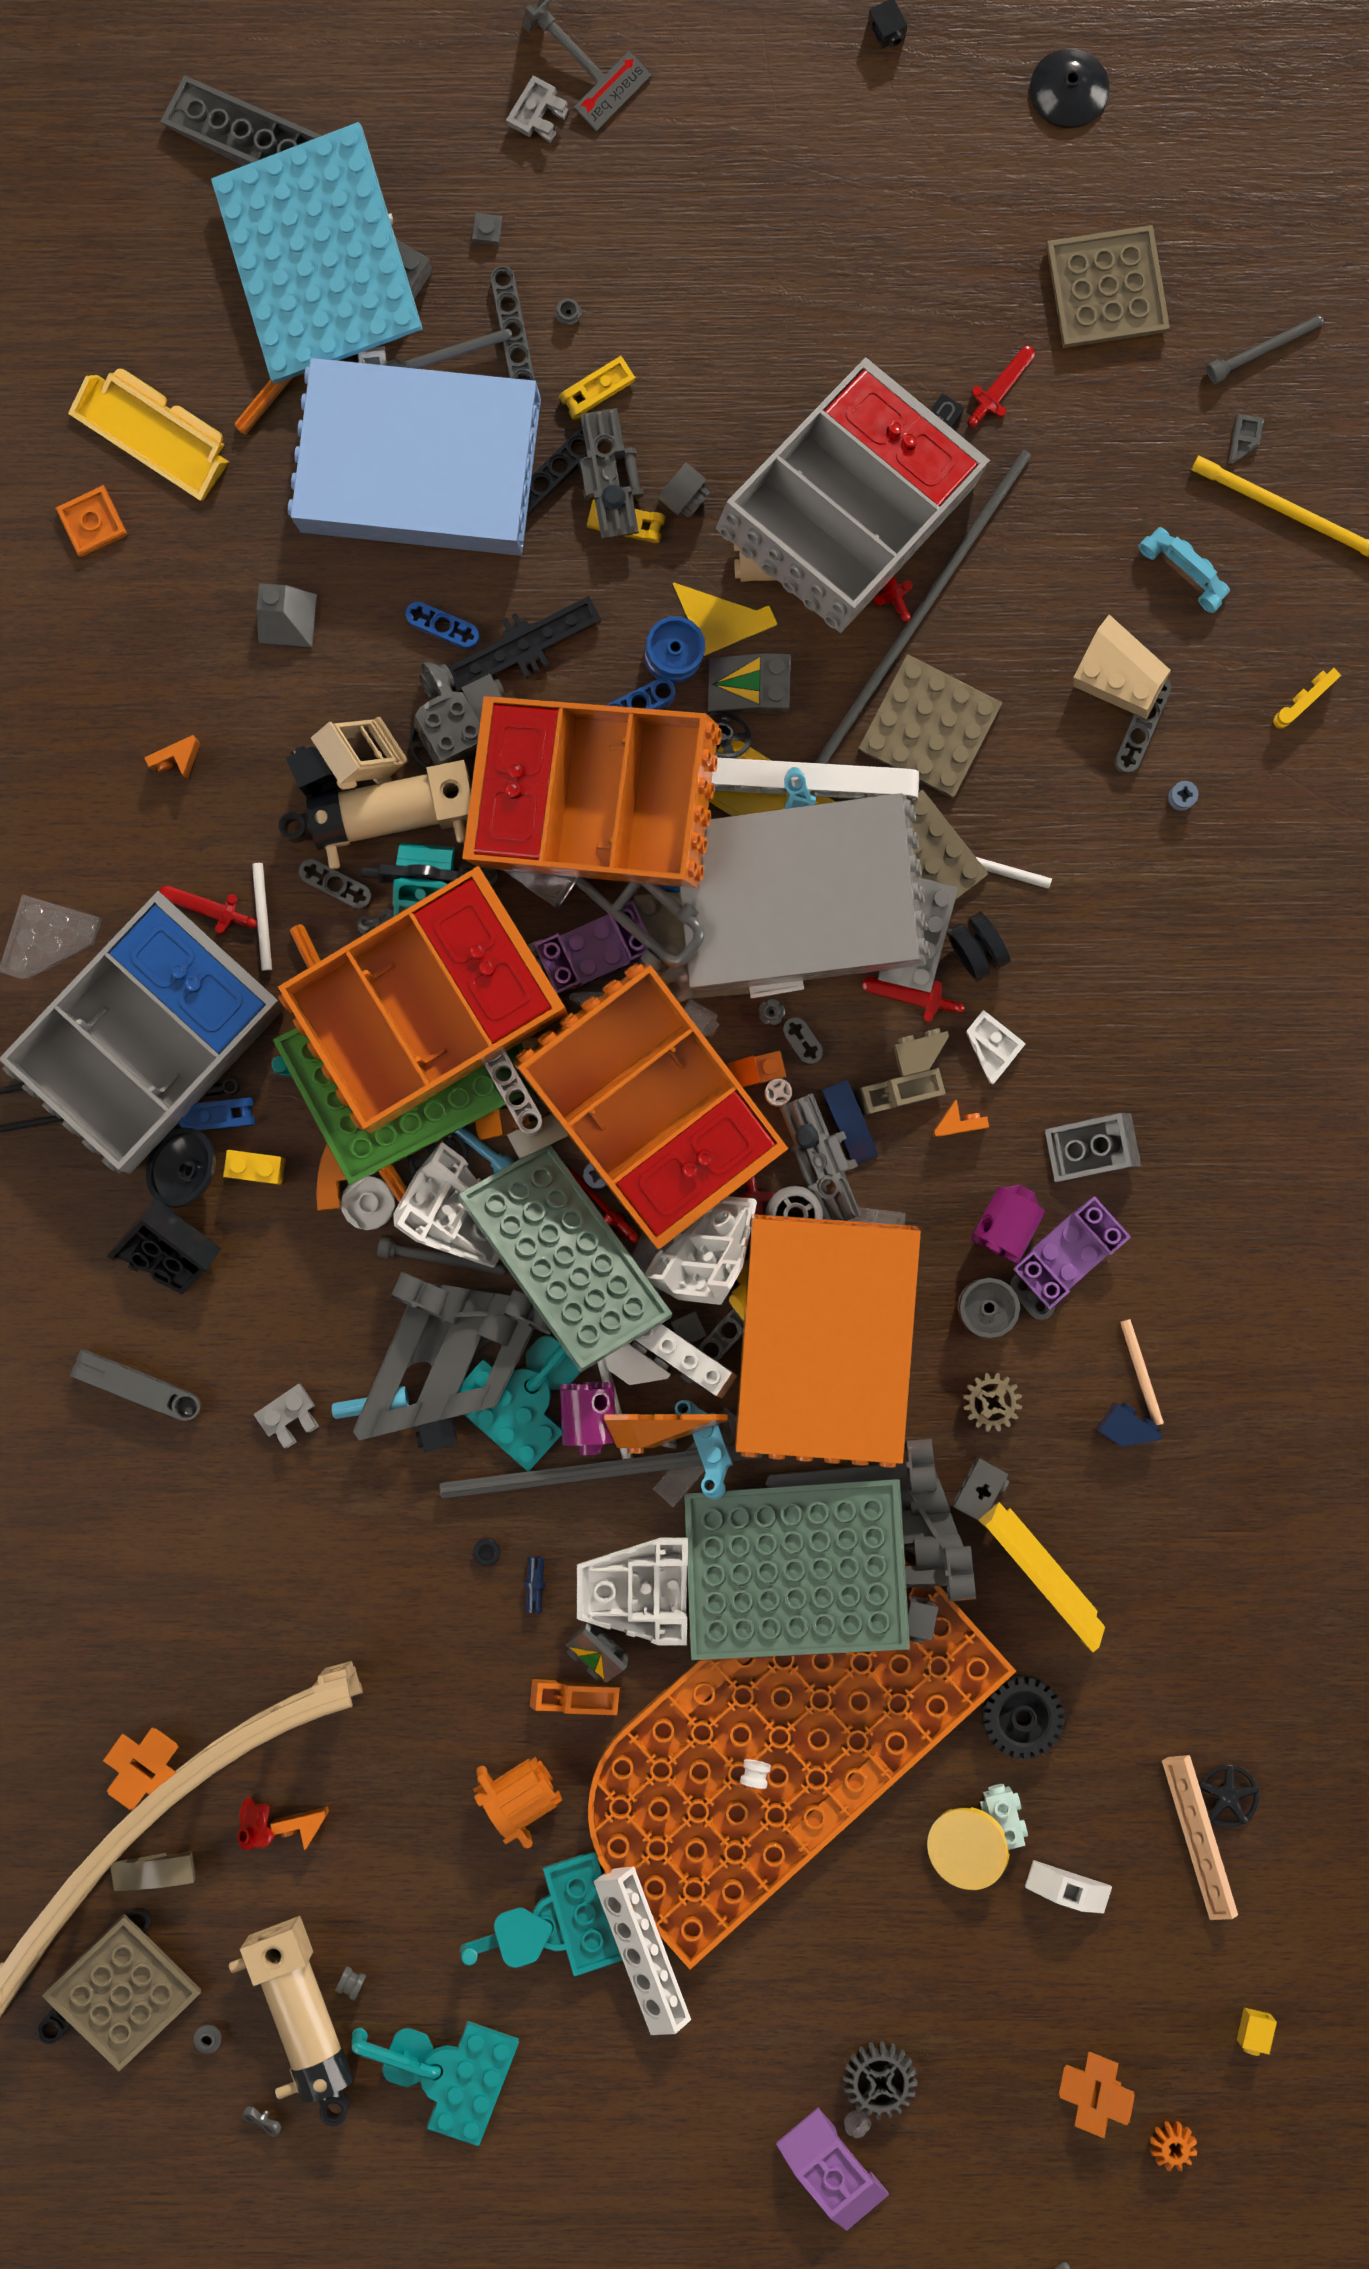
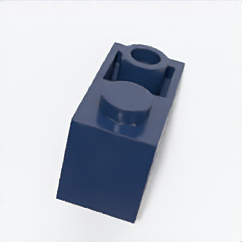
M1125 1402L1121 1406L1113 1403L1096 1427L1098 1432L1121 1447L1157 1441L1163 1436L1157 1432L1158 1425L1148 1418H1145L1144 1421L1135 1416L1137 1411Z

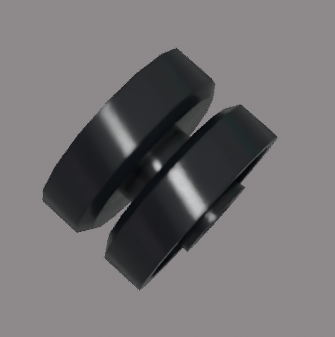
M981 911L968 919V929L959 924L947 932L948 939L957 957L976 982L990 975V965L1000 969L1011 962L1010 955L1002 938L990 920Z

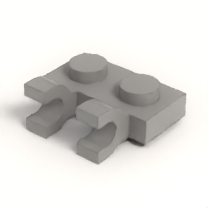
M532 76L506 122L508 126L528 137L536 131L539 136L551 143L556 135V131L553 130L554 124L541 118L548 108L557 117L565 120L570 112L566 108L568 103L555 96L557 93L556 87Z
M297 1384L254 1414L268 1437L276 1433L284 1448H289L297 1442L287 1428V1425L297 1418L300 1419V1423L307 1433H311L320 1427L309 1412L315 1405L301 1384Z

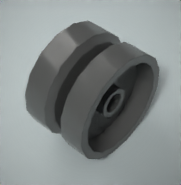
M981 1278L973 1280L964 1286L958 1295L956 1311L959 1321L966 1330L977 1336L994 1338L1004 1335L1013 1328L1019 1317L1020 1305L1018 1296L1010 1285L999 1279ZM986 1303H992L990 1306L991 1313L985 1312L984 1305Z

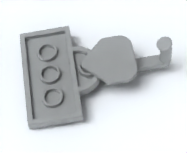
M918 877L919 886H922L924 890L925 902L920 903L922 914H926L927 930L923 931L925 941L929 942L930 958H926L927 965L879 971L878 980L931 993L958 887Z

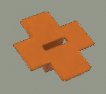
M153 1727L140 1745L125 1734H122L103 1760L119 1772L108 1788V1794L129 1810H134L146 1793L150 1795L161 1784L177 1773L166 1765L178 1749L177 1743Z
M1088 2052L1085 2071L1069 2065L1064 2067L1059 2095L1061 2099L1078 2105L1075 2127L1105 2138L1108 2118L1124 2125L1130 2123L1135 2095L1134 2091L1122 2087L1121 2082L1116 2081L1119 2063Z

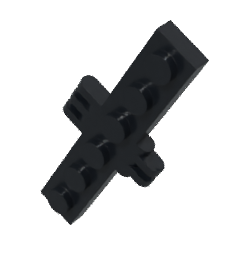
M588 596L530 626L526 620L521 622L517 613L512 615L516 624L511 627L507 618L503 619L502 622L506 628L502 632L505 637L503 640L448 667L453 676L457 692H463L462 687L488 674L494 677L517 664L526 680L531 677L527 667L531 666L535 674L540 673L537 665L539 661H541L545 670L550 668L543 651L602 622L590 597Z

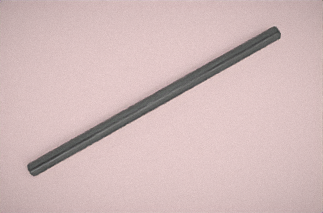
M735 1445L727 1446L732 1462L763 1457V1454L759 1453L757 1457H743L741 1452H736ZM698 1450L443 1482L439 1486L441 1498L447 1499L703 1466Z

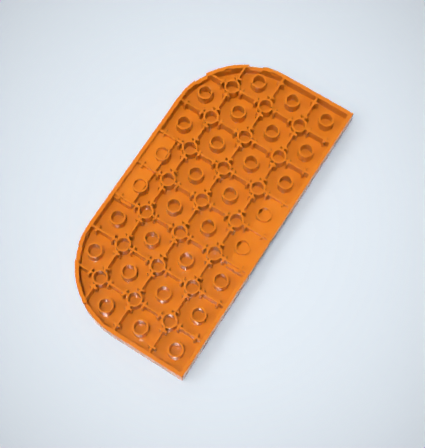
M905 1561V1566H914L913 1564ZM940 1586L906 1587L907 1595L931 1599L938 1606L932 1641L927 1639L924 1640V1643L910 1641V1650L698 1660L668 1689L662 1691L629 1721L606 1747L593 1776L588 1803L590 1836L599 1862L606 1874L611 1873L614 1868L634 1866L660 1937L689 1969H692L1016 1672L954 1601L948 1602V1594ZM745 1759L758 1760L771 1765L770 1772L766 1774L767 1788H753L740 1783V1778L745 1772L743 1767Z

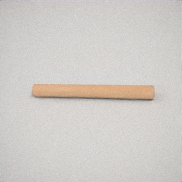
M1131 1319L1121 1321L1120 1324L1151 1420L1156 1425L1163 1424L1164 1422Z

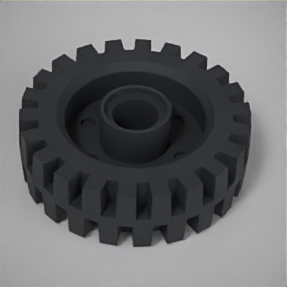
M1011 1676L982 1705L981 1718L988 1739L1003 1754L1016 1759L1037 1758L1042 1753L1050 1751V1747L1052 1745L1055 1746L1058 1742V1737L1061 1736L1063 1732L1062 1726L1064 1725V1711L1057 1694L1049 1685L1033 1676ZM1020 1711H1028L1029 1719L1025 1723L1016 1722V1716Z

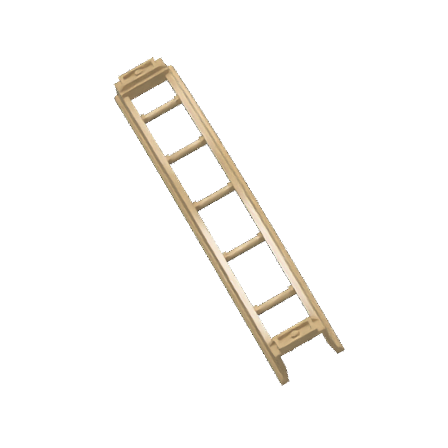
M352 1661L325 1668L312 1687L261 1711L213 1741L175 1771L177 1772L148 1795L105 1837L63 1884L20 1939L4 1963H0V2017L60 1929L104 1873L171 1806L211 1775L253 1748L292 1728L352 1707L351 1697L363 1693L356 1668L353 1666Z

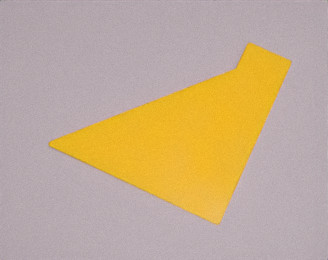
M673 583L687 618L700 628L705 638L704 655H708L777 625L770 606L753 610Z

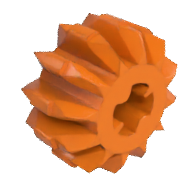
M1165 2121V2129L1162 2131L1159 2127H1156L1155 2131L1158 2136L1150 2137V2142L1154 2145L1150 2148L1152 2156H1156L1155 2161L1159 2166L1165 2164L1166 2170L1171 2171L1174 2165H1176L1178 2171L1182 2172V2163L1185 2162L1191 2166L1192 2162L1189 2156H1197V2151L1193 2148L1197 2141L1195 2137L1191 2136L1192 2132L1188 2127L1182 2129L1181 2123L1176 2121L1172 2128L1169 2122ZM1172 2143H1174L1175 2146H1177V2148H1175L1174 2150L1172 2149V2147L1169 2148V2146Z

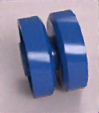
M669 616L659 620L651 628L644 647V662L648 671L656 679L666 678L672 683H682L689 680L698 671L705 652V638L700 628L693 621L684 617Z

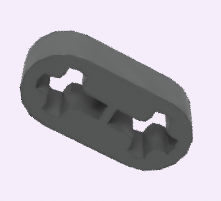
M788 1019L783 1027L784 1037L803 1063L807 1065L817 1063L823 1054L820 1043L802 1019ZM791 1023L795 1026L799 1024L802 1026L800 1034L803 1039L801 1041L795 1034L791 1036L788 1034L791 1029L789 1026ZM806 1041L810 1048L814 1046L817 1048L815 1059H812L810 1056L804 1057L803 1054L806 1052V1049L802 1043Z

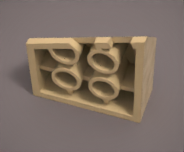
M1108 615L1094 635L1074 675V687L1147 719L1171 670L1112 616Z

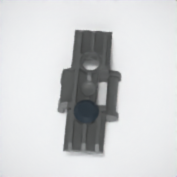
M614 408L580 414L587 457L580 459L578 463L579 472L583 475L585 502H589L591 498L595 497L601 538L608 539L638 534L633 500L644 497V491L640 489L635 460L637 455L636 448H624L618 409ZM603 441L610 442L613 446L612 451L608 454H602L597 449L598 445ZM625 459L629 487L621 488L616 461Z
M813 1093L781 1106V1113L794 1143L789 1149L795 1154L807 1184L805 1188L813 1191L819 1200L824 1219L848 1221L860 1216L861 1213L844 1173L858 1167L855 1159L846 1160L840 1143L847 1139L845 1132L842 1131L832 1136L829 1135ZM804 1148L807 1149V1151H808V1154H809V1157H810V1159H811L812 1165H813V1167H814V1169H815V1172H816V1174H817L818 1181H817L816 1178H815V1175H814V1173H813V1170H812V1168H811V1165H810V1163H809V1160H808V1157H807V1155H806V1152H805ZM831 1180L836 1186L833 1194L828 1193L826 1185L830 1184Z

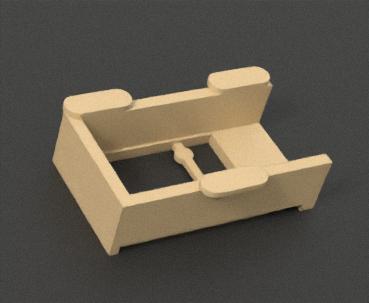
M376 717L373 720L334 724L328 722L311 737L313 743L335 775L337 785L341 789L355 788L357 786L356 781L373 779L377 784L391 782V776L409 762L381 717ZM370 732L387 758L383 759L381 752L378 751L368 735ZM365 737L378 759L360 761L347 739Z

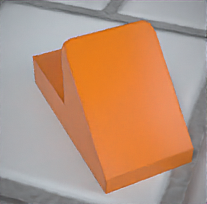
M192 735L144 758L148 767L153 772L158 771L159 773L171 769L173 763L176 762L182 775L188 779L199 751L200 743Z
M780 1051L760 1056H750L728 1063L729 1070L743 1088L770 1082L774 1079L786 1078Z
M955 1100L933 1130V1138L989 1128L988 1117L980 1118V1113L964 1115V1121H960L957 1100Z
M508 1108L497 1109L493 1113L475 1121L479 1140L507 1136L506 1134L519 1128ZM529 1116L524 1118L523 1126L530 1122Z
M328 1806L276 1818L270 1824L271 1830L275 1835L281 1834V1837H288L297 1834V1830L300 1829L303 1847L306 1850L329 1812Z

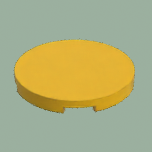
M973 1807L970 1809L957 1808L946 1811L935 1821L928 1835V1854L936 1871L950 1884L966 1890H979L995 1883L1005 1871L1010 1854L1008 1853V1845L1004 1836L1005 1832L1000 1824L986 1812Z

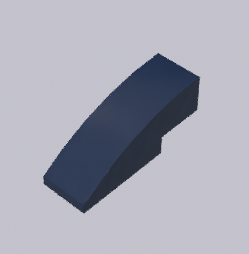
M847 1079L822 1090L821 1093L832 1115V1120L838 1133L845 1132L847 1139L842 1142L850 1159H855L856 1163L859 1164L877 1156L878 1152Z

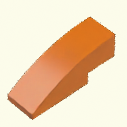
M326 1144L318 1172L316 1192L318 1211L342 1209L339 1182L346 1181L328 1144Z
M532 1679L530 1707L535 1711H562L565 1714L617 1715L620 1688L582 1682Z

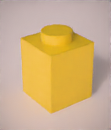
M1244 2008L1237 2041L1244 2048V2052L1255 2056H1260V2052L1270 2054L1277 2023L1271 2014Z

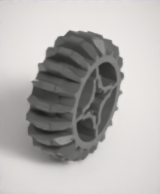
M880 2041L879 2048L875 2049L873 2042H870L868 2051H865L860 2046L858 2049L861 2056L852 2054L850 2058L854 2064L846 2063L845 2070L849 2073L843 2075V2081L848 2083L844 2086L845 2093H851L848 2096V2101L850 2103L857 2102L855 2108L858 2112L865 2108V2116L870 2117L874 2111L878 2120L881 2119L882 2112H886V2116L889 2119L892 2118L891 2110L895 2109L898 2114H901L902 2109L900 2105L903 2104L909 2107L910 2101L907 2097H915L916 2095L912 2087L918 2085L917 2079L913 2078L917 2072L915 2067H910L913 2063L910 2057L904 2058L905 2051L903 2049L895 2053L896 2047L893 2043L889 2045L888 2049H885L884 2041ZM875 2061H886L881 2066H874L871 2064ZM897 2067L902 2072V2083L899 2089L891 2081L895 2075L894 2070ZM861 2071L869 2079L864 2093L858 2087V2078ZM880 2076L881 2079V2076H884L886 2083L881 2084L879 2082V2084H876L875 2078ZM881 2094L889 2096V2098L882 2100L875 2099Z

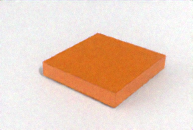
M104 485L55 508L80 558L128 535Z

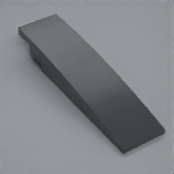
M185 75L160 121L162 125L242 166L322 136Z

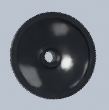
M1066 48L1048 54L1038 63L1030 81V98L1035 110L1044 120L1062 128H1077L1092 122L1103 111L1109 96V79L1103 65L1093 55L1079 49ZM1073 77L1077 82L1071 83L1068 78Z
M193 1128L173 1130L162 1139L151 1152L146 1168L147 1186L155 1200L158 1199L168 1207L178 1208L187 1206L202 1196L212 1181L216 1167V1154L211 1140L204 1133Z

